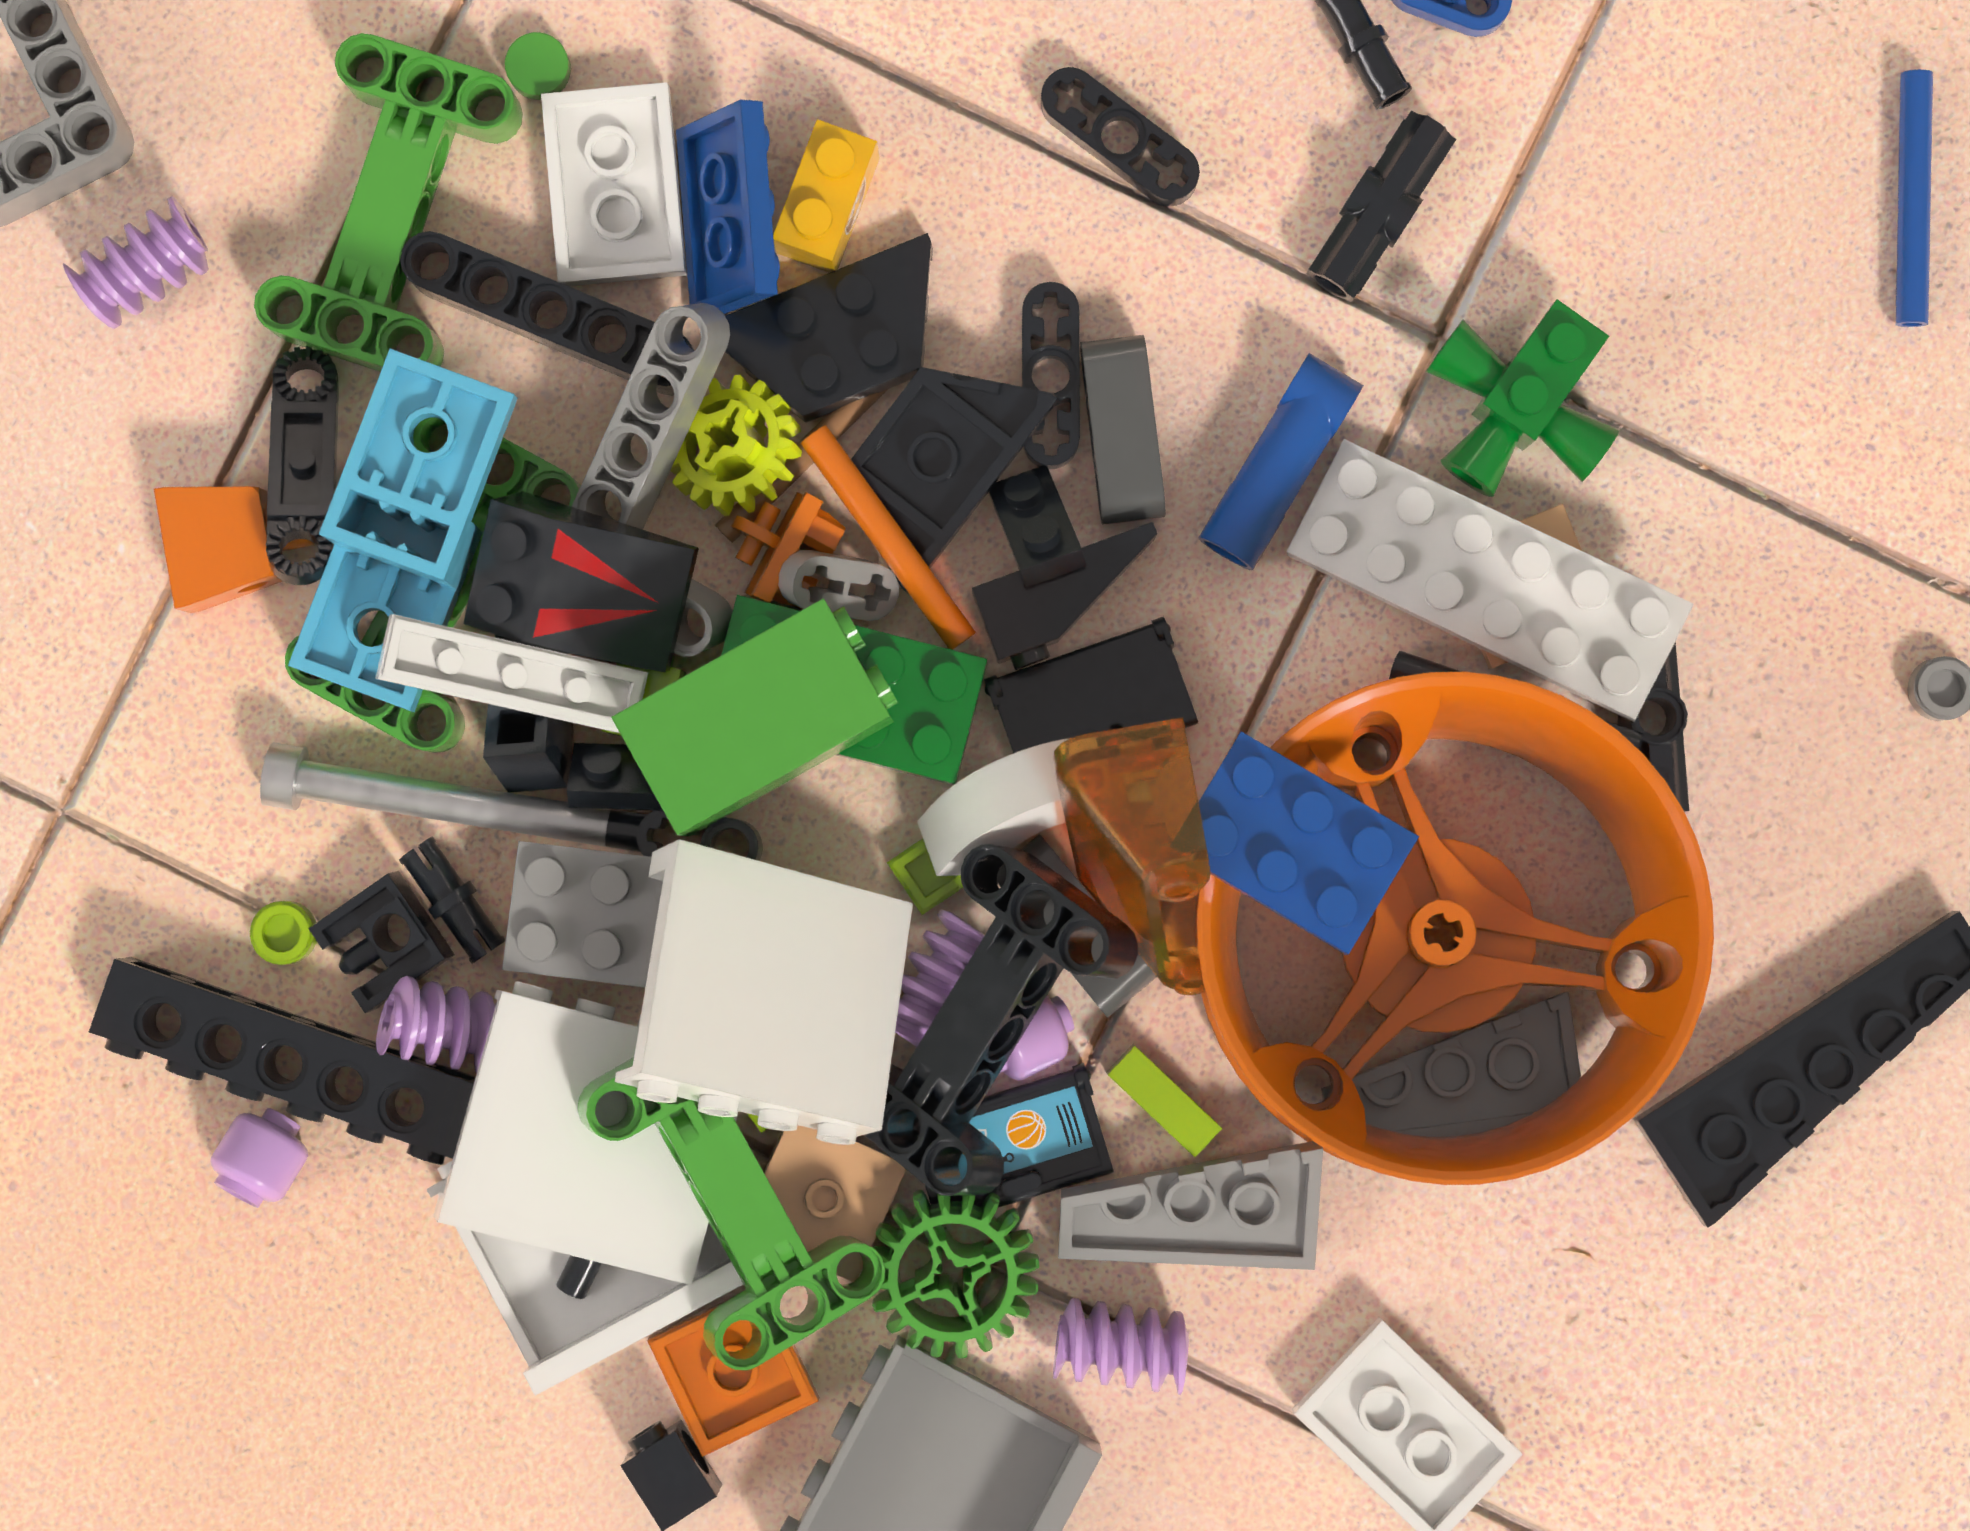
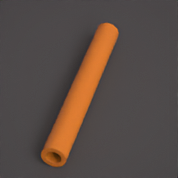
M827 425L822 426L800 443L948 649L954 650L972 637L976 631Z

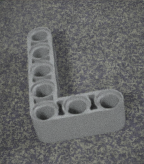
M0 0V18L50 116L0 142V227L6 226L120 169L129 161L133 154L134 139L132 131L66 0ZM52 13L53 20L49 30L41 36L31 37L30 29L34 19L41 14ZM80 69L81 78L77 87L71 92L59 93L58 83L61 76L68 70ZM107 124L109 126V137L105 144L98 149L87 150L86 138L90 130L95 126ZM51 153L52 164L48 172L42 177L31 179L29 171L33 159L39 154Z
M707 303L671 307L660 314L653 325L572 507L617 521L608 514L605 506L606 494L608 491H611L618 497L621 503L622 512L618 522L643 530L728 346L730 338L729 323L724 313L717 307ZM688 317L697 323L701 333L700 344L696 350H692L683 339L682 330ZM661 376L670 381L674 390L673 403L669 408L663 405L657 396L656 387ZM634 434L639 435L647 446L648 455L644 465L635 460L631 453L630 444ZM694 579L691 580L674 654L683 657L697 655L724 642L733 612L725 598ZM689 609L697 611L705 622L703 638L695 635L688 626L687 615Z

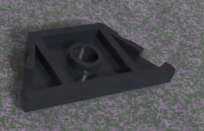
M928 233L726 315L725 317L730 328V338L725 353L740 364L756 382L758 380L765 382L775 395L779 394L792 408L791 411L805 423L831 413L849 403L911 380L919 368L924 365V333L928 316L930 261H932L933 247Z
M920 367L851 460L926 564L931 568L1060 398L1051 392ZM897 578V581H898L900 587H901L905 592H907L906 589L904 588V586L901 584V582H900L899 579Z

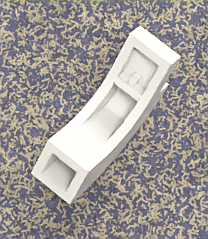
M1096 736L1062 739L1033 746L980 768L944 792L926 810L917 823L936 875L953 876L961 875V866L965 857L972 849L980 845L993 844L1015 848L1029 837L1069 821L1089 818L1144 817L1156 802L1135 750H1101Z

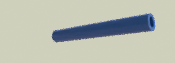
M1921 69L1908 70L1900 74L1895 324L1899 327H1922L1928 325L1933 72Z

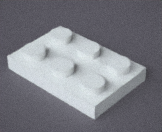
M668 82L541 94L557 281L567 286L686 276L671 94Z
M1380 1317L1292 1409V1412L1416 1531H1451L1523 1455L1516 1446Z

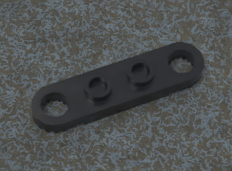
M306 346V349L294 347V351L284 352L283 357L275 362L271 401L266 552L272 572L280 580L292 585H308L320 580L334 546L332 542L319 535L336 490L339 380L336 365L329 354L325 355L321 350H313L312 347ZM305 369L317 371L324 377V380L321 381V386H316L315 391L309 389L308 393H305L304 390L297 392V389L295 387L292 389L288 382L294 373ZM307 539L317 545L318 552L315 553V558L309 559V563L303 561L302 565H299L298 562L291 564L290 560H285L284 556L281 555L283 548L293 540Z

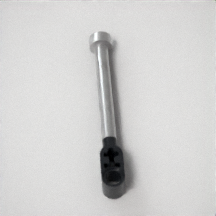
M275 742L270 745L266 753L260 781V799L264 806L297 810L302 799L636 851L648 857H652V852L663 847L662 843L653 841L655 829H665L668 825V818L664 811H652L647 815L616 809L569 808L568 802L313 762L309 761L306 747ZM724 817L709 825L702 836L700 845L715 849L716 840L722 832L728 829H737L746 836L749 843V852L746 858L757 861L761 859L763 852L761 836L756 828L746 821ZM700 831L697 832V833H695V834H693V835H699V836H700Z

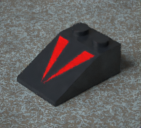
M524 491L494 498L490 501L463 624L526 645L665 673L670 671L699 548Z

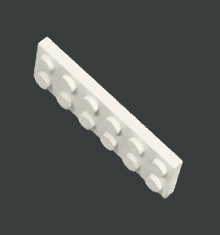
M1343 439L1286 551L1289 557L1632 722H1635L1694 605L1683 598L1346 439Z

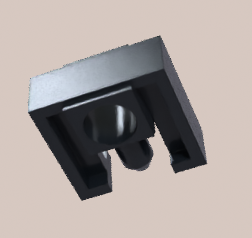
M399 871L386 874L308 928L322 950L337 945L359 927L361 928L366 938L341 956L339 968L344 974H359L380 958L385 966L389 967L363 986L351 992L365 1014L385 1004L400 978L410 976L418 981L455 955ZM393 914L401 916L409 926L410 937L404 947L397 945L389 936L388 922Z

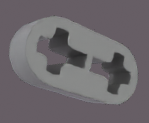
M803 550L790 555L783 563L779 572L778 586L782 596L789 603L802 609L824 598L832 612L844 606L850 618L874 621L887 616L895 607L899 597V584L895 574L887 567L862 558ZM814 573L830 579L828 588L813 586L807 590L802 587L803 577L812 576ZM872 582L876 584L874 595H865L862 598L849 592L850 583L867 585Z

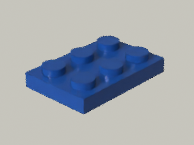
M740 99L676 130L689 304L707 303L717 307L724 314L777 295V281L780 273L779 259L774 251L772 217L775 200L773 192L769 188L767 153L770 137L768 128L764 124L763 101Z
M1241 731L1172 845L1171 851L1345 955H1349L1419 836Z

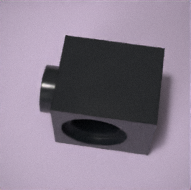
M682 1420L665 1429L661 1421H658L628 1441L633 1451L627 1454L620 1466L661 1531L666 1530L717 1497L722 1483L705 1456H701L693 1437Z

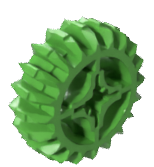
M917 1190L913 1193V1202L917 1210L915 1214H912L900 1203L892 1207L891 1214L895 1222L900 1226V1229L885 1223H879L877 1226L876 1236L889 1247H873L880 1254L885 1265V1279L880 1289L886 1290L879 1293L873 1299L872 1306L875 1312H886L896 1308L887 1320L886 1328L893 1334L903 1329L906 1325H910L911 1328L907 1335L906 1345L911 1349L919 1346L924 1336L932 1338L931 1356L935 1358L940 1357L943 1353L944 1341L955 1342V1353L958 1358L963 1359L968 1355L967 1340L976 1338L979 1348L983 1352H988L993 1348L989 1330L994 1328L1005 1338H1010L1014 1334V1326L1006 1316L1007 1313L1017 1318L1026 1319L1030 1313L1029 1305L1017 1295L1030 1296L1037 1294L1038 1281L1031 1276L1024 1275V1273L1032 1272L1039 1268V1257L1034 1253L1020 1252L1033 1243V1235L1029 1229L1009 1233L1019 1221V1213L1016 1209L1006 1210L998 1218L994 1216L999 1205V1196L995 1193H990L983 1201L981 1207L974 1205L975 1195L962 1196V1201H950V1196L938 1194L939 1203L930 1205L928 1197L923 1190ZM943 1224L971 1226L985 1233L993 1242L985 1244L981 1240L972 1244L960 1243L953 1239L947 1227H943ZM924 1232L932 1257L927 1264L915 1270V1277L902 1282L899 1273L901 1258L909 1244ZM942 1248L948 1260L951 1259L956 1267H963V1292L958 1281L954 1282L949 1274L938 1276V1274H942ZM1005 1259L1007 1270L1001 1289L993 1300L981 1309L977 1301V1292L974 1285L980 1277L991 1272L992 1264ZM919 1297L922 1302L933 1298L946 1299L954 1305L959 1316L947 1317L934 1314L922 1308L914 1299Z

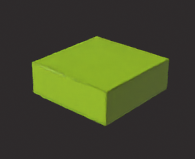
M923 838L887 862L921 915H924L963 888L961 875H936Z

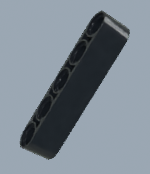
M431 231L418 233L410 238L402 249L400 259L402 271L408 280L427 297L629 380L655 323L441 233ZM431 253H447L449 256V266L444 275L433 280L423 279L420 269L424 259ZM490 277H505L508 281V290L504 298L494 304L481 303L478 293L482 283ZM552 300L566 303L567 314L562 324L550 329L541 328L537 325V313L543 304ZM617 324L626 329V339L620 349L612 353H603L596 350L595 337L601 328L606 325ZM683 336L686 344L694 350L688 339ZM660 377L656 387L657 392L674 396V390L670 381Z

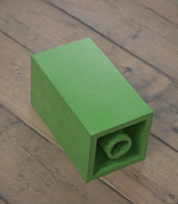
M823 598L611 717L676 835L692 836L894 722L887 709L898 702L877 664L867 670L863 668L855 652L866 645L844 606L832 612Z

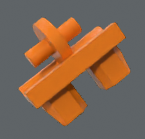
M796 492L775 534L771 532V529L781 510L765 501L754 522L736 515L731 528L743 534L746 538L735 558L752 566L762 546L767 547L744 592L745 594L759 601L771 603L773 600L780 604L802 609L789 603L782 596L778 586L779 572L783 563L790 555L798 551L801 544L818 552L833 554L846 528L829 513L820 509L823 503L822 500L807 492L804 494ZM804 576L802 587L807 590L809 587H816L818 580L812 576Z

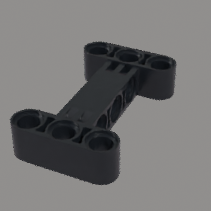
M993 844L980 845L968 853L961 866V882L964 891L996 918L905 1068L902 1070L891 1064L882 1130L865 1134L867 1138L929 1189L945 1196L985 1195L992 1192L999 1185L1004 1173V1160L1001 1151L994 1142L969 1122L1062 970L1066 969L1073 974L1081 976L1117 979L1130 971L1138 956V942L1135 933L1127 924L1032 854L1023 850ZM1005 864L1006 879L1003 886L999 889L997 874L999 868ZM1052 898L1054 915L1052 920L1046 925L1044 908L1046 903ZM1100 933L1103 940V951L1095 962L1092 956V943L1094 938ZM916 1117H918L920 1122V1135L917 1141L913 1135V1123ZM962 1154L965 1155L967 1160V1172L964 1179H962L959 1172V1160Z

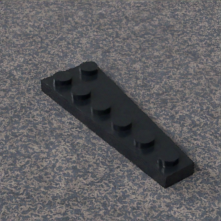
M1960 911L1949 912L1633 1119L1703 1226L1709 1228L1721 1219L1768 1175L1767 1171L1793 1147L1797 1148L1815 1132L1813 1129L1838 1105H1844L1860 1090L1859 1086L1886 1061H1892L1914 1040L1917 1032L1931 1025L1970 989V926Z

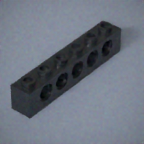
M133 957L114 959L88 1031L89 1033L107 1038L104 1048L113 1053L133 1059H142L144 1052L167 1059L165 1069L176 1075L193 1080H202L204 1073L225 1079L228 1081L225 1090L234 1095L254 1101H262L264 1094L288 1101L286 1111L292 1115L314 1122H323L325 1115L349 1123L346 1132L350 1135L374 1143H383L386 1135L409 1143L407 1154L440 1165L444 1163L445 1157L452 1159L454 1157L476 1076L438 1063L428 1065L424 1058L411 1055L409 1060H402L400 1050L389 1046L384 1055H379L376 1050L375 1041ZM165 1003L173 1006L181 1018L179 1032L172 1039L162 1035L156 1025L157 1012ZM225 1024L235 1028L240 1034L242 1041L241 1050L233 1060L222 1056L216 1047L217 1032ZM284 1045L294 1048L302 1058L301 1073L294 1081L281 1076L276 1068V1055ZM344 1066L355 1069L363 1080V1091L356 1101H348L337 1092L335 1086L336 1075ZM402 1088H411L417 1091L423 1099L424 1112L417 1122L404 1120L396 1111L395 1099Z

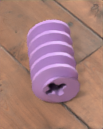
M173 195L167 199L172 217L168 221L150 209L145 212L150 232L144 234L131 223L125 224L124 229L128 245L124 248L108 236L102 238L106 259L100 261L86 249L81 251L80 255L85 272L80 275L63 263L65 273L80 299L95 317L110 328L115 329L122 323L119 305L133 315H138L143 311L144 307L140 291L153 301L159 302L164 299L165 290L162 278L176 288L184 287L187 283L184 264L199 275L205 274L209 269L205 251L208 252L206 243L188 214Z
M943 909L937 915L948 932L946 935L926 930L923 938L933 953L931 956L911 952L908 958L919 974L917 977L903 974L901 990L904 995L899 1000L895 1033L916 1047L985 936L952 912Z
M402 977L396 983L384 1004L378 1024L376 1050L379 1055H384L392 1039L399 1040L401 1059L409 1060L417 1044H423L426 1064L434 1065L442 1049H448L450 1067L454 1070H458L461 1067L468 1053L474 1054V1068L477 1074L496 1003L494 1004L493 998L488 992H477L469 1000L468 993L463 987H452L444 995L443 987L438 982H427L419 990L418 983L413 977Z
M1071 1298L1059 1319L1053 1379L1058 1377L1066 1361L1071 1362L1076 1382H1082L1089 1367L1096 1365L1101 1385H1108L1116 1368H1121L1127 1388L1133 1389L1141 1372L1145 1371L1148 1372L1152 1391L1159 1392L1169 1374L1174 1376L1177 1393L1181 1395L1185 1383L1189 1347V1332L1186 1328L1183 1313L1181 1311H1173L1165 1327L1162 1328L1158 1311L1155 1308L1148 1307L1139 1325H1137L1130 1305L1123 1304L1114 1321H1110L1105 1302L1097 1301L1089 1317L1085 1318L1080 1299Z

